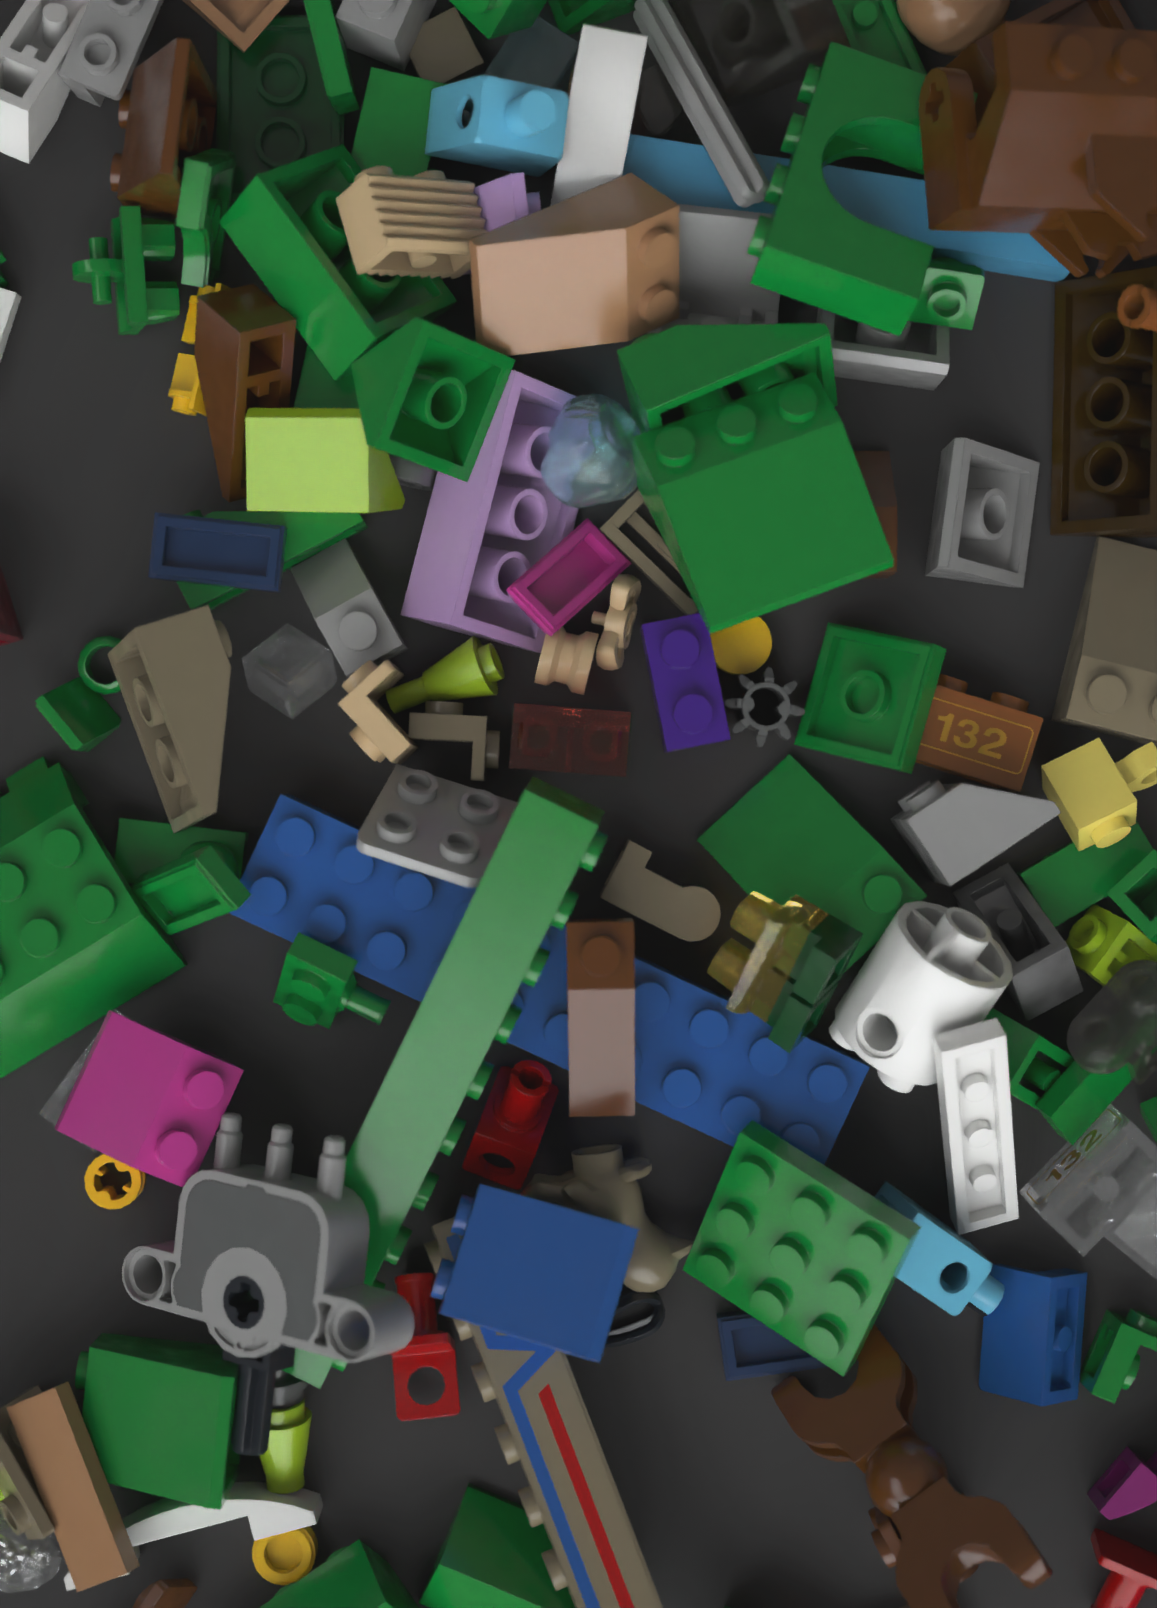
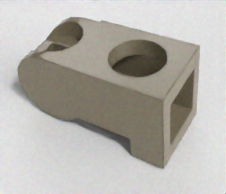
M627 839L599 893L600 898L680 939L693 942L701 941L711 936L718 927L721 918L720 905L716 897L702 886L695 884L678 885L645 868L652 851Z

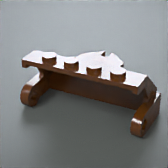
M1004 22L994 30L992 35L996 89L978 129L974 89L968 72L959 68L937 67L931 69L925 77L919 98V121L929 230L1028 233L1077 278L1085 275L1089 270L1084 262L1083 254L1098 258L1099 263L1095 271L1098 278H1103L1110 274L1129 253L1134 261L1157 255V31Z

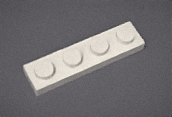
M997 1018L933 1035L949 1211L958 1235L1019 1219L1006 1034Z

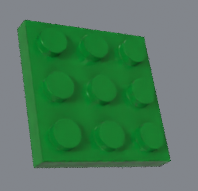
M752 1120L738 1135L682 1270L844 1377L855 1364L921 1226Z

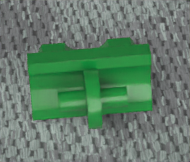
M120 206L119 217L113 218L110 221L113 259L109 258L108 238H89L90 259L74 262L72 264V277L77 282L92 283L93 304L97 305L112 303L111 283L115 282L118 335H138L146 324L173 321L180 314L177 282H146L144 261H171L175 257V230L173 222L141 218L140 206Z

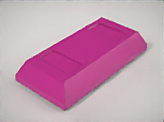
M587 518L512 583L506 591L510 598L545 634L552 636L619 574L628 568L631 562Z

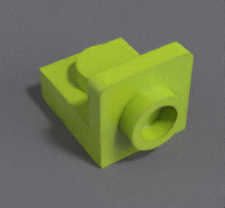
M1096 904L1090 906L1084 916L1073 925L1069 937L1065 941L1069 946L1075 967L1087 973L1125 1004L1157 970V944L1149 940L1144 933L1129 921Z

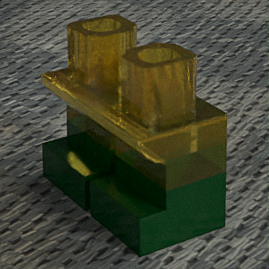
M753 891L738 905L730 922L731 928L756 943L753 951L730 938L714 956L707 973L733 992L726 1006L727 1010L738 1014L751 1012L773 1027L768 1039L790 1054L818 1025L863 933L798 895L793 896L786 904L781 906L774 900Z

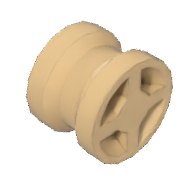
M563 626L552 636L546 634L534 683L547 686L555 681L567 684L573 693L584 695L599 634L586 631L578 636L567 633Z

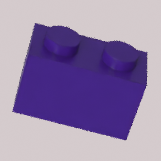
M700 613L642 624L640 633L664 753L730 740L731 737L711 637Z

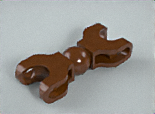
M875 1324L857 1358L859 1367L856 1380L845 1393L831 1399L814 1397L811 1392L807 1391L800 1384L795 1376L791 1375L771 1390L772 1397L792 1430L803 1442H806L816 1455L835 1462L850 1461L866 1475V1486L873 1504L884 1515L892 1518L901 1533V1548L896 1559V1585L911 1608H960L957 1600L960 1580L970 1567L985 1561L1003 1563L1012 1573L1018 1576L1025 1587L1030 1589L1038 1587L1052 1576L1051 1567L1026 1529L1003 1503L983 1496H964L959 1494L950 1484L947 1466L941 1453L929 1442L921 1440L913 1427L912 1414L918 1397L917 1379Z

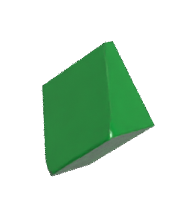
M77 677L41 695L35 700L37 709L73 751H91L121 724L120 717L102 695L87 687L81 677Z

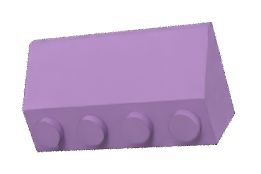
M511 370L468 482L437 471L400 615L450 631L541 653L546 634L510 598L506 589L573 531L604 408L518 371Z

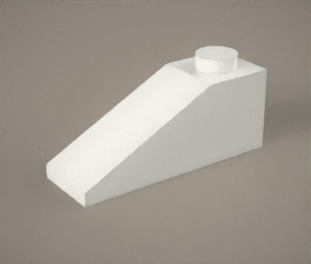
M26 0L1 36V153L29 164L57 122L70 92V88L58 73L90 0Z

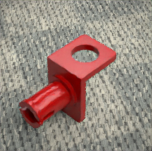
M524 1060L515 1064L513 1069L507 1066H502L499 1069L462 1165L464 1170L515 1190L522 1188L537 1153L559 1091L556 1085L551 1084L550 1072L543 1064L538 1061ZM494 1153L501 1155L511 1161L514 1167L501 1168L494 1166L485 1160L482 1154Z
M413 1273L397 1276L394 1278L395 1285H397V1294L407 1301L414 1315L412 1339L405 1348L390 1353L393 1362L397 1418L401 1421H413L456 1416L460 1413L461 1406L455 1341L449 1333L438 1330L436 1301L434 1297L430 1296L435 1281V1274ZM424 1367L438 1370L445 1381V1389L441 1398L429 1405L415 1402L408 1390L412 1374Z
M1094 1529L1090 1539L1098 1564L1109 1569L1110 1572L1090 1608H1137L1146 1588L1157 1590V1554L1102 1530Z

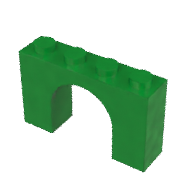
M833 41L829 45L821 66L809 63L796 101L807 105L805 114L803 116L793 112L780 151L791 154L788 166L776 163L763 202L775 205L771 218L759 215L747 249V254L758 257L750 284L897 336L901 335L919 300L934 246L869 224L849 213L831 194L825 182L822 168L842 158L860 156L879 159L924 175L919 98L921 87L927 75ZM974 92L975 103L978 96L976 92Z

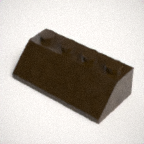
M1157 266L1110 273L1103 278L1091 276L1055 282L1050 535L1126 538L1157 537V332L1124 326L1120 322L1117 313L1118 301L1122 293L1129 286L1139 284L1157 290Z

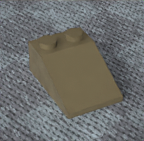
M1101 536L1096 538L1051 721L1143 744L1153 741L1157 747V550Z
M209 605L136 627L107 654L173 833L185 830L217 812L231 665L228 658L232 656V646L225 626L220 620L214 621Z

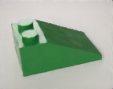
M825 323L676 325L659 333L645 334L636 339L631 345L617 350L633 421L640 434L813 372L816 373L833 406L838 405L831 333Z
M790 754L780 761L696 839L799 952H801L809 933L829 914L863 933L845 971L880 940L896 913L905 903L922 901L927 896L889 853Z

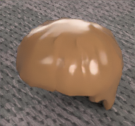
M896 0L902 22L920 43L943 55L958 56L974 41L993 32L1002 24L1012 0Z

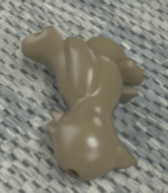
M619 1144L593 1145L571 1152L573 1170L567 1171L561 1176L535 1174L530 1183L519 1194L638 1228V1235L623 1282L625 1286L636 1292L651 1293L664 1288L676 1272L679 1260L690 1253L694 1241L669 1234L651 1222L645 1213L642 1190L637 1179L644 1178L650 1174L652 1164L644 1156L623 1158L622 1146Z

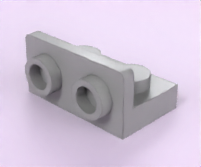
M164 0L89 1L58 73L77 98L101 107L105 96L113 100H120L123 97Z

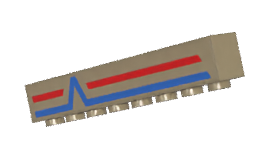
M454 1217L433 1225L431 1229L435 1240L424 1244L435 1275H437L442 1258L451 1261L455 1260L462 1236L450 1232ZM452 1318L461 1341L473 1337L481 1362L472 1365L471 1370L484 1403L495 1398L505 1423L495 1427L494 1430L506 1462L510 1465L520 1461L529 1486L517 1491L532 1528L543 1524L552 1549L541 1554L555 1591L567 1587L575 1608H663L565 1353Z

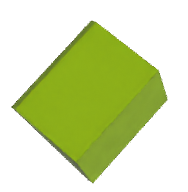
M359 408L248 409L245 416L247 511L374 513L403 508L405 497L389 454L366 444Z

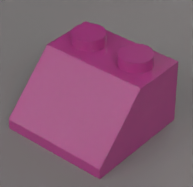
M109 1010L54 1129L130 1167L183 1187L190 1176L198 1172L221 1122V1116L225 1113L244 1070L222 1057Z

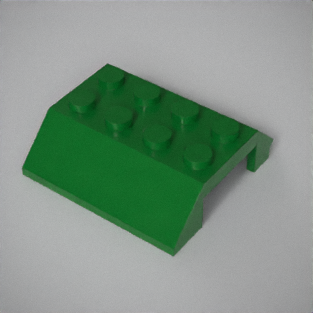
M44 756L6 778L9 793L3 796L0 791V1079L100 1019L109 1010L113 1011L188 965L171 936L165 933L149 913L145 912L83 810V807L89 804L71 772L66 771L59 762L52 766Z

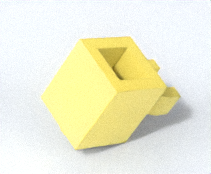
M1097 738L1041 766L1042 789L1048 800L1053 801L1061 813L1058 814V817L1078 852L1094 844L1097 848L1108 847L1122 840L1130 833V826L1136 824L1137 800L1132 792L1157 784V748L1153 741L1114 763L1101 739Z

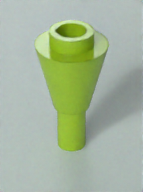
M472 636L424 671L421 677L386 690V697L391 710L396 714L430 700L449 701L493 696L498 694L497 681L504 679V670L494 646L491 643L482 645L476 636Z

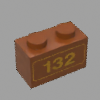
M940 674L915 763L1006 792H1021L1044 718L1027 713L1030 704L1028 701L999 692H992L990 701L966 694L969 683Z

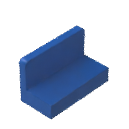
M993 1264L989 1275L1001 1282L1005 1287V1291L996 1309L983 1318L979 1388L985 1392L1041 1407L1078 1399L1087 1272L1069 1268L1035 1272L1004 1264Z

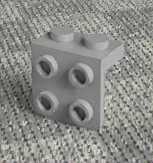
M678 204L680 318L647 334L659 333L676 325L778 324V308L781 294L750 284L758 257L747 254L759 215L771 218L772 214Z
M396 764L358 832L356 848L365 855L464 887L475 888L478 887L518 802L496 796L485 790L474 789L433 776L423 770H415Z

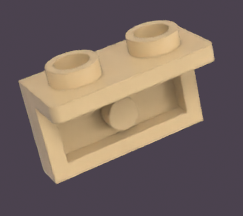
M388 659L379 666L369 660L358 668L342 684L348 695L338 704L357 724L349 732L350 736L374 762L378 761L381 763L387 757L392 763L402 764L419 747L412 739L408 738V734L377 701L386 693V690L392 688L404 676L398 667Z

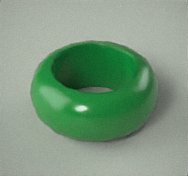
M109 635L96 637L86 643L79 654L77 662L79 676L84 684L94 692L107 695L121 691L117 680L106 684L97 680L91 672L90 665L96 651L103 647L114 648L121 641L120 638Z

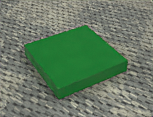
M828 622L806 699L805 713L801 717L794 745L912 774L947 649L932 643Z

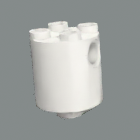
M923 901L905 903L896 913L836 1006L835 1019L829 1027V1033L832 1039L841 1047L855 1051L863 1060L878 1069L877 1073L880 1080L897 1092L909 1093L915 1084L923 1086L937 1083L933 1035L982 1022L1013 978L1011 962L1002 947L992 938L988 926L971 912L962 908H946L942 905Z

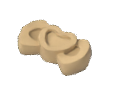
M619 574L615 578L611 587L610 606L607 613L594 611L591 623L604 626V631L596 648L597 666L604 670L613 671L622 667L624 649L628 647L631 639L632 627L637 614L636 602L640 596L642 586L638 578L629 574Z

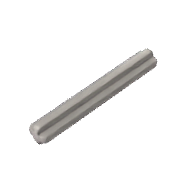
M636 0L633 18L641 33L648 35V46L735 203L742 208H747L754 203L762 202L769 186V181L668 0Z

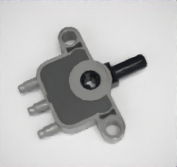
M226 1112L221 1116L220 1129L217 1132L213 1169L201 1170L190 1176L182 1188L178 1206L175 1240L137 1246L130 1250L122 1266V1281L129 1296L140 1304L206 1322L210 1334L223 1349L222 1360L239 1364L231 1444L235 1453L255 1456L265 1454L268 1449L276 1371L294 1367L295 1348L345 1362H359L390 1354L405 1348L412 1339L414 1315L410 1305L399 1294L364 1284L369 1241V1216L361 1198L354 1190L343 1185L346 1156L344 1155L345 1139L336 1135H328L324 1139L317 1179L291 1173L294 1150L292 1143L293 1128L288 1124H275L272 1127L271 1141L267 1146L265 1166L256 1164L240 1165L243 1133L241 1132L242 1117L238 1113Z

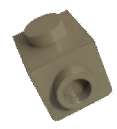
M425 701V713L410 712L409 739L473 743L472 781H486L487 768H499L500 731L489 730V718L487 716L463 715V703Z

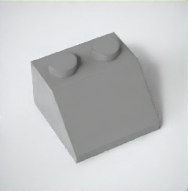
M937 780L933 783L927 781L900 798L897 802L903 811L890 820L931 882L952 886L1061 812L1053 801L963 783L941 784Z

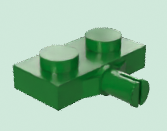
M298 932L287 952L273 1000L274 1003L282 1006L284 1013L291 1019L308 1026L319 1024L329 1030L338 1013L344 1011L345 1008L377 1023L376 1025L379 1026L391 1004V1000H387L357 985L358 982L353 974L358 962L357 960Z

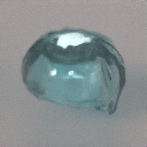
M602 394L580 395L565 403L561 412L556 417L554 426L549 431L550 446L541 464L543 480L558 500L569 507L587 508L625 499L637 487V475L634 467L632 437L641 434V429L636 424L632 414L628 413L620 403Z

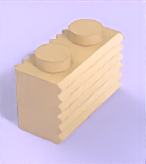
M387 166L372 167L360 172L354 178V183L336 198L357 274L368 273L370 276L378 273L379 276L389 274L390 277L397 274L400 277L420 275L421 278L441 276V279L450 276L451 279H455L471 269L469 240L489 232L484 229L486 220L480 217L482 207L477 205L479 196L473 193L475 184L470 181L446 179L445 174L438 170L422 172L413 177L394 175L393 170Z

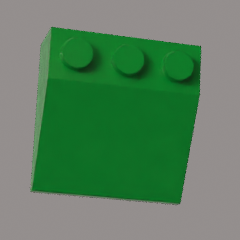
M815 372L632 437L636 485L710 634L889 569L894 565V558L842 420Z

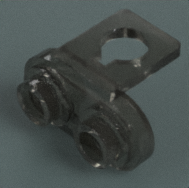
M1136 960L1124 965L1072 1021L1067 1032V1045L1072 1058L1081 1068L1095 1074H1108L1117 1071L1127 1063L1132 1080L1139 1086L1157 1069V1049L1151 1054V1051L1157 1046V962Z

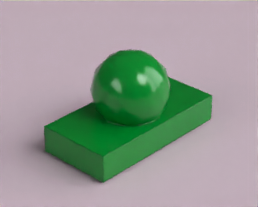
M213 841L193 843L181 853L178 859L141 874L130 886L141 905L169 936L237 910L251 896V893L239 880L238 862L233 852L221 842Z

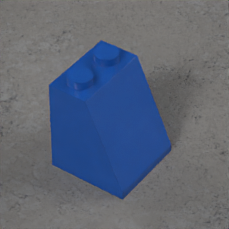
M480 1184L476 1189L474 1198L463 1194L461 1196L450 1231L462 1236L455 1260L451 1261L442 1258L430 1296L442 1300L438 1314L581 1359L600 1362L639 1229Z

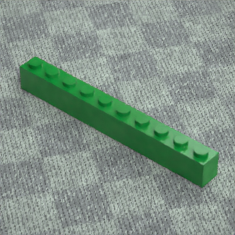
M534 776L522 794L346 1157L343 1185L354 1190L361 1198L369 1216L365 1285L381 1289L385 1288L386 1283L375 1279L384 1260L396 1266L413 1231L403 1226L402 1223L411 1206L423 1211L440 1177L429 1171V1168L438 1151L448 1156L451 1155L467 1122L456 1116L465 1096L476 1101L479 1099L495 1066L483 1059L493 1039L506 1044L521 1014L522 1008L511 1002L521 982L531 987L535 986L551 953L540 947V944L550 925L561 930L563 929L579 897V893L568 889L579 866L590 872L592 871L609 836L597 830L605 811ZM295 1348L294 1367L282 1370L321 1389L331 1367L343 1372L348 1362Z

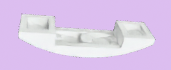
M583 24L569 97L562 159L557 165L551 206L623 175L648 35Z
M235 1482L221 1510L162 1498L140 1508L122 1520L137 1559H139L141 1554L138 1545L248 1516L254 1541L315 1525L318 1522L323 1503L319 1493L304 1488L293 1493L276 1494L267 1490L266 1482ZM68 1571L64 1577L67 1591L76 1589L71 1574Z

